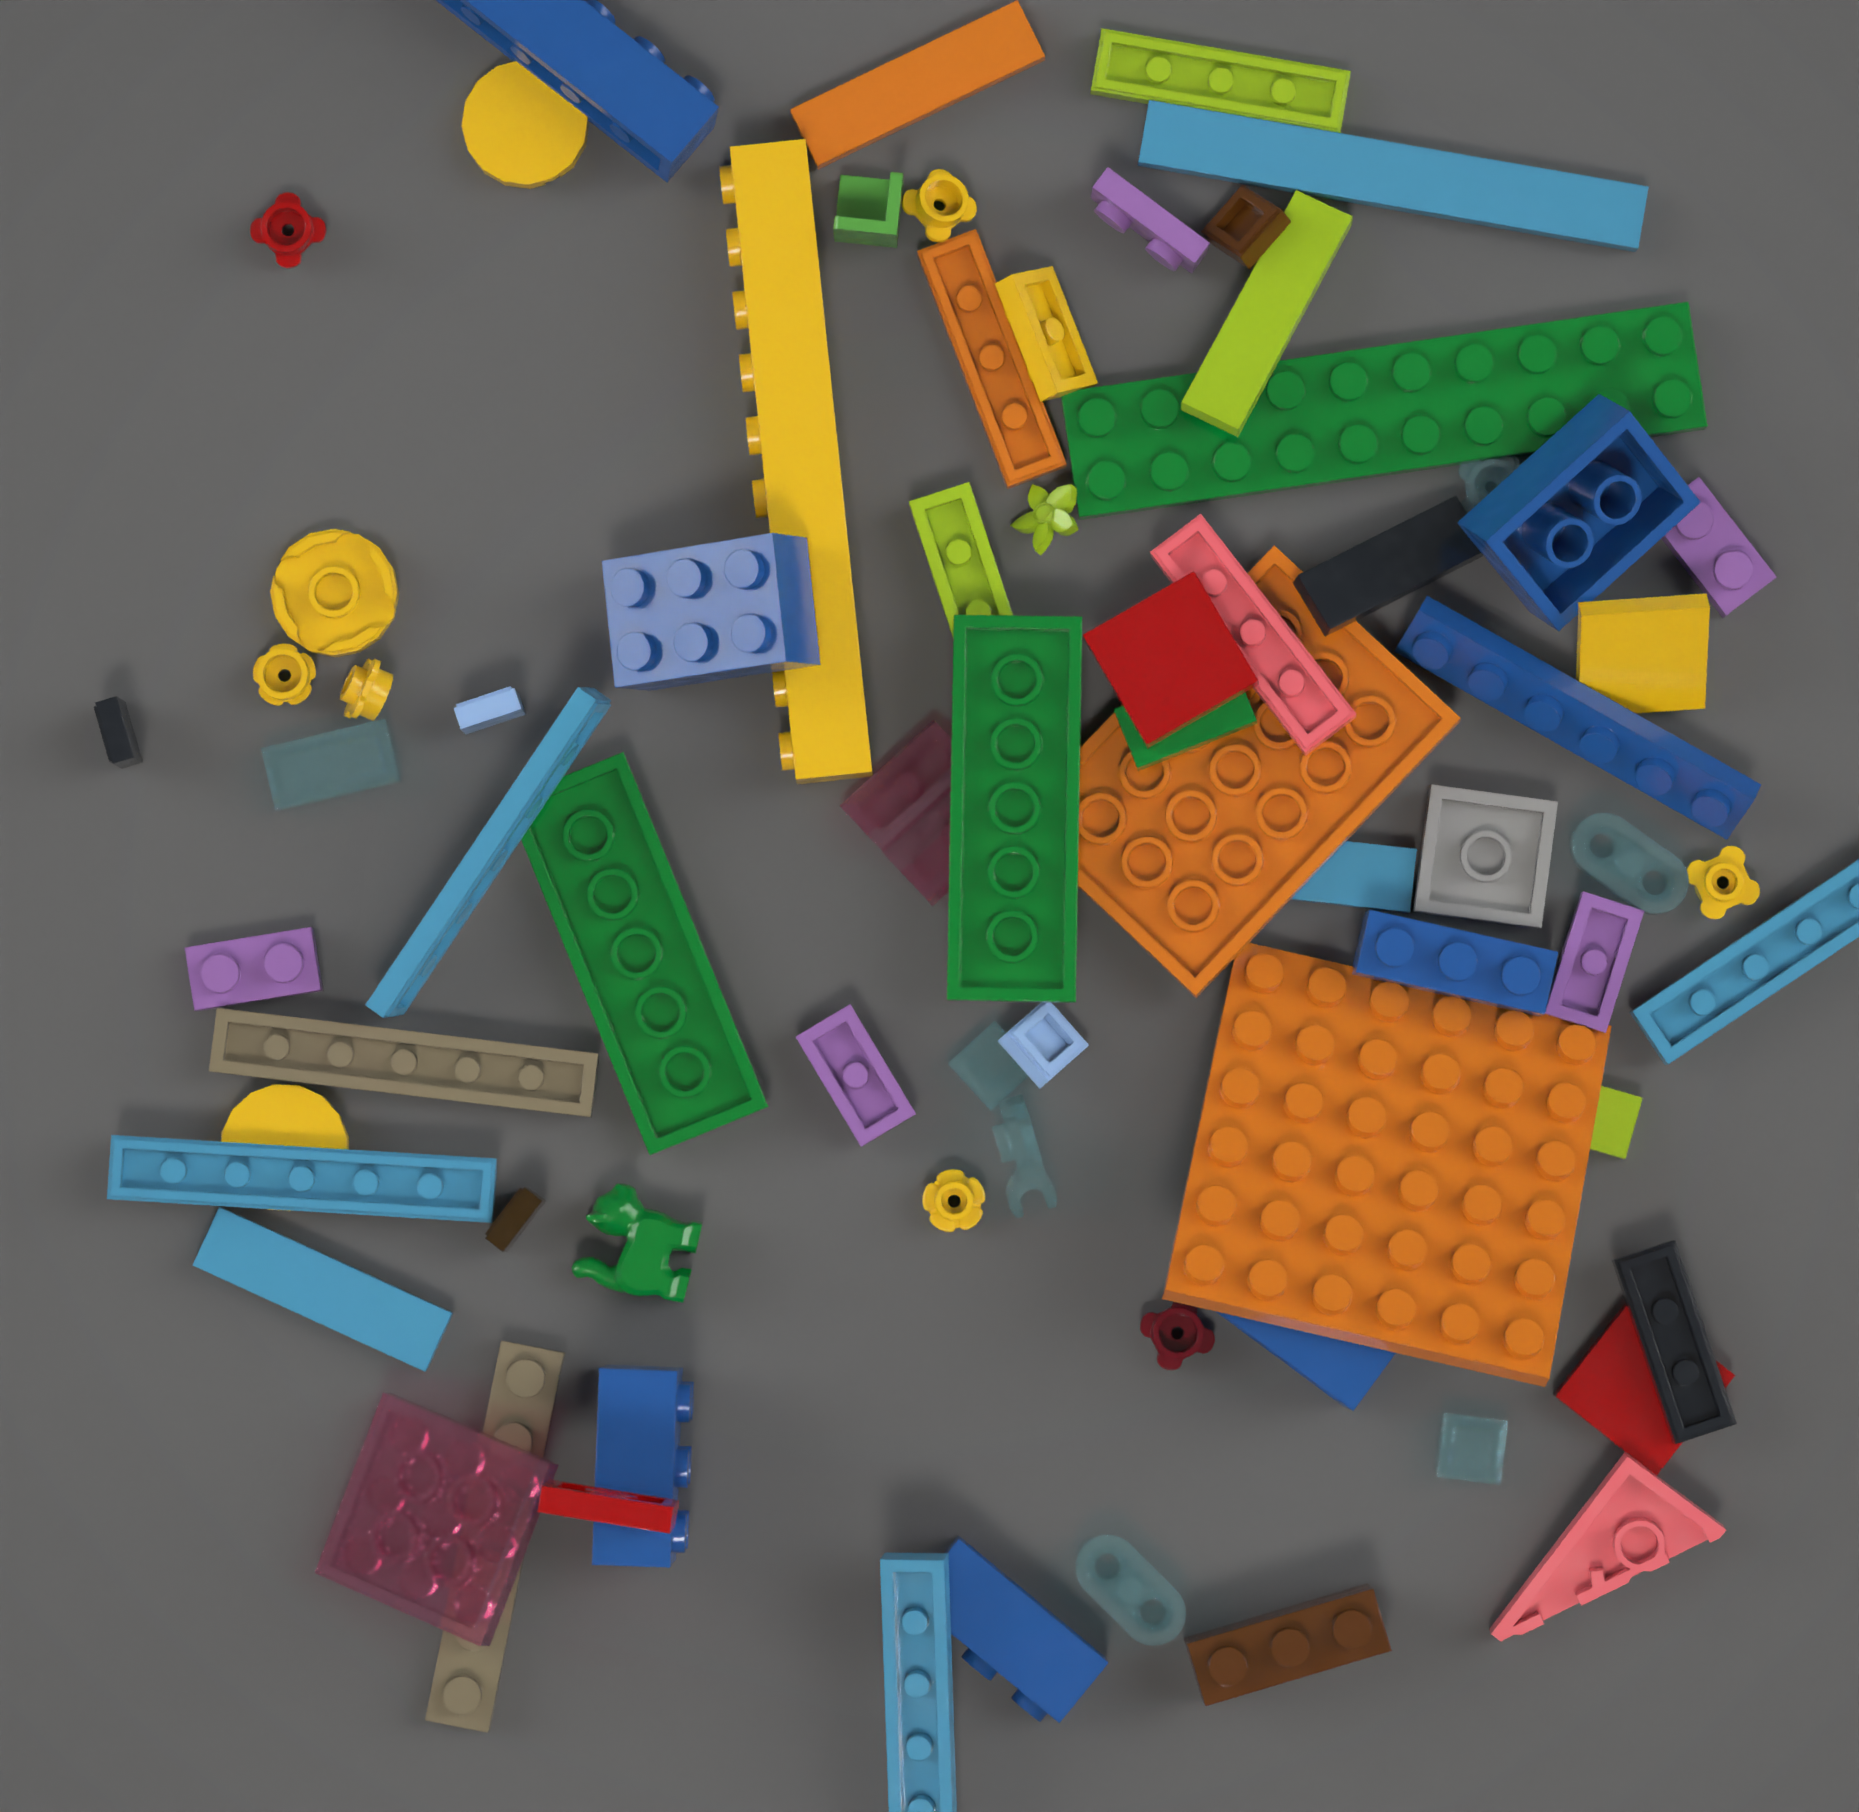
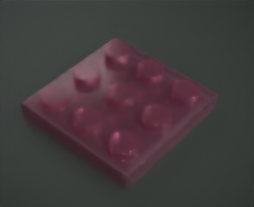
M383 1393L315 1573L478 1646H490L540 1516V1512L537 1511L541 1487L550 1479H554L559 1464L398 1395Z

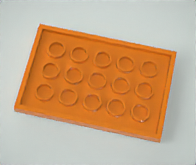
M1275 545L1247 574L1355 711L1356 718L1305 756L1252 688L1246 692V695L1256 717L1257 724L1143 770H1137L1115 713L1081 746L1078 888L1195 998L1209 986L1461 720L1449 706L1357 621L1325 637L1293 584L1296 577L1303 573V571Z

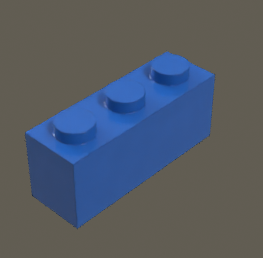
M1368 910L1364 913L1352 965V975L1392 982L1401 986L1542 1016L1546 1012L1558 952Z
M958 1535L944 1553H949L951 1634L968 1647L961 1657L988 1680L991 1681L999 1673L1013 1684L1017 1690L1011 1696V1699L1033 1718L1041 1722L1049 1714L1060 1723L1109 1663L1107 1658Z

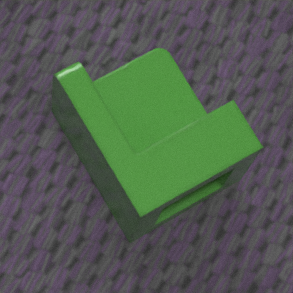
M890 172V180L840 175L837 212L834 217L833 226L834 241L897 248L904 187L903 173Z

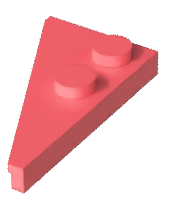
M1624 1452L1489 1628L1490 1633L1501 1642L1513 1635H1523L1543 1625V1620L1578 1603L1582 1606L1629 1583L1633 1576L1643 1571H1654L1670 1563V1558L1706 1540L1711 1543L1721 1538L1726 1528L1699 1506Z

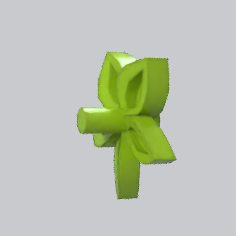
M1032 484L1028 494V503L1033 511L1022 515L1010 526L1024 534L1034 532L1033 548L1035 552L1042 555L1050 545L1054 531L1061 536H1069L1079 530L1075 519L1069 514L1076 504L1077 488L1072 484L1057 487L1049 493L1045 489Z

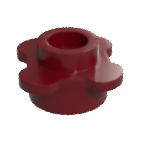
M1173 1302L1171 1307L1158 1314L1148 1312L1142 1317L1140 1331L1143 1336L1151 1338L1158 1351L1157 1363L1163 1369L1177 1370L1181 1367L1183 1359L1190 1357L1196 1352L1206 1354L1213 1348L1215 1335L1212 1330L1204 1328L1197 1315L1198 1307ZM1174 1327H1181L1184 1334L1182 1338L1174 1339L1172 1337L1171 1331Z

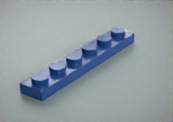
M1426 596L1394 651L1726 840L1754 802L1761 787L1760 783L1429 596Z

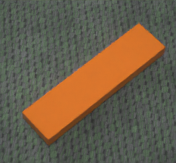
M1018 0L790 109V114L802 139H806L807 149L819 170L1045 61V54Z
M977 230L968 231L944 242L918 250L917 257L1006 488H1013L1065 468L1067 466L1066 460L1043 401L1040 402L1034 384L1028 375L1027 366L1012 327L1005 316L1004 307L995 286L997 282Z

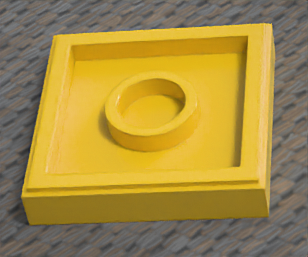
M1707 593L1578 602L1576 680L1634 713L1705 709L1710 605Z

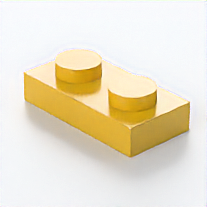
M1053 266L1011 274L995 283L1004 307L1005 316L1012 327L1026 363L1028 375L1034 384L1040 402L1059 398L1074 391L1090 388L1098 384Z

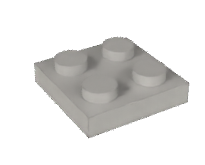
M1431 784L1427 798L1413 912L1541 929L1558 801Z

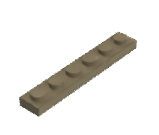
M217 1008L209 1071L592 1117L600 1054Z
M501 1340L425 1717L426 1721L486 1733L490 1731L565 1352Z

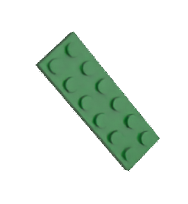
M954 615L947 1001L1076 1003L1082 616Z
M624 752L565 775L521 841L643 1141L651 1156L766 1109L769 1106Z

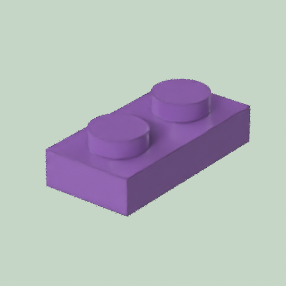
M1109 167L1106 168L1092 187L1091 199L1098 204L1094 212L1105 223L1120 233L1124 234L1130 227L1146 239L1149 243L1145 250L1166 268L1176 271L1181 265L1187 271L1193 273L1207 254L1210 242Z
M1698 477L1688 486L1701 503L1661 539L1702 592L1707 593L1709 601L1724 618L1774 580L1776 575L1704 482Z
M1584 891L1580 893L1551 984L1545 1014L1606 1033L1644 914L1643 910Z
M312 927L185 947L194 1011L323 991L314 928Z
M851 1004L796 1036L803 1051L861 1147L916 1115Z

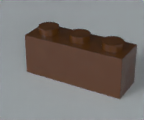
M1368 1583L1184 1638L1200 1696L1205 1706L1392 1651L1374 1589Z

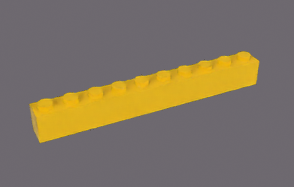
M806 139L731 146V165L719 166L723 204L735 203L738 228L726 229L729 265L730 267L742 266L744 290L733 291L732 295L736 330L749 328L751 353L739 354L743 392L755 391L758 416L745 417L749 455L762 454L764 479L752 480L756 518L768 517L770 533L807 537L820 665L772 672L775 706H788L791 731L778 733L782 771L795 770L797 784L873 777Z

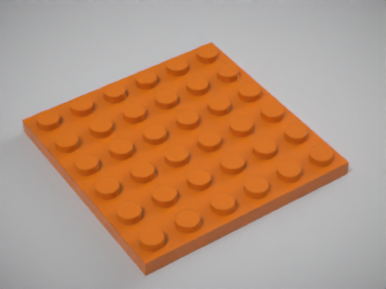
M1249 943L1233 959L1162 1299L1545 1387L1550 1379L1612 1026L1608 1025L1606 1033L1547 1014L1535 1016L1517 1010H1508L1468 1001L1459 997L1446 996L1401 986L1392 982L1352 975L1353 966Z

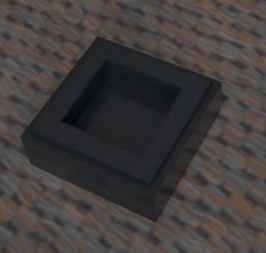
M117 696L95 702L96 706L93 708L109 762L121 769L143 763L126 702Z

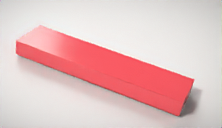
M1199 514L1150 551V556L1171 583L1193 571L1196 573L1259 681V685L1253 689L1305 756L1356 718L1355 711L1202 514Z

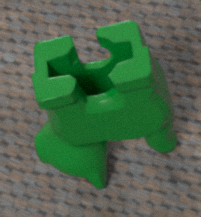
M617 1183L611 1191L597 1197L592 1212L586 1215V1220L602 1233L626 1237L627 1240L617 1264L611 1266L594 1257H582L574 1261L572 1265L573 1275L576 1278L589 1277L599 1285L619 1293H627L637 1297L656 1295L661 1296L664 1300L684 1303L692 1269L680 1268L677 1271H672L669 1266V1259L672 1251H686L696 1254L703 1222L692 1220L685 1223L663 1212L647 1209L638 1199L634 1187Z

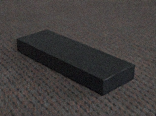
M1457 496L1364 541L1296 577L1293 584L1325 637L1483 557L1480 550L1457 523L1467 514Z
M1671 1240L1612 1260L1672 1442L1678 1444L1737 1424L1676 1241Z

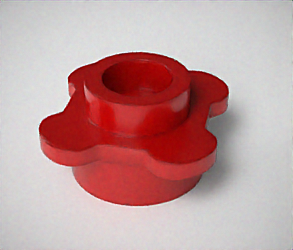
M291 192L278 195L275 199V204L266 210L262 218H256L250 226V235L254 242L266 244L275 253L278 265L286 269L297 267L301 263L302 253L312 243L322 242L327 233L324 221L319 217H311L301 207L300 198ZM292 225L294 233L291 236H285L282 233L284 226Z

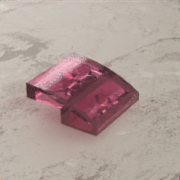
M934 720L840 805L843 811L932 907L949 892L951 737Z

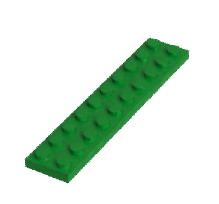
M1689 301L1279 360L1238 437L1181 410V402L1197 372L1080 389L1060 397L1073 486L1077 488L1076 507L1078 520L1532 455L1598 394L1629 410L1650 438L1705 430L1708 427Z

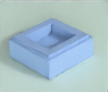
M511 686L458 703L454 708L460 729L465 735L526 715L519 693Z
M1041 1002L998 1040L1000 1045L1039 1089L1089 1046L1052 1003Z

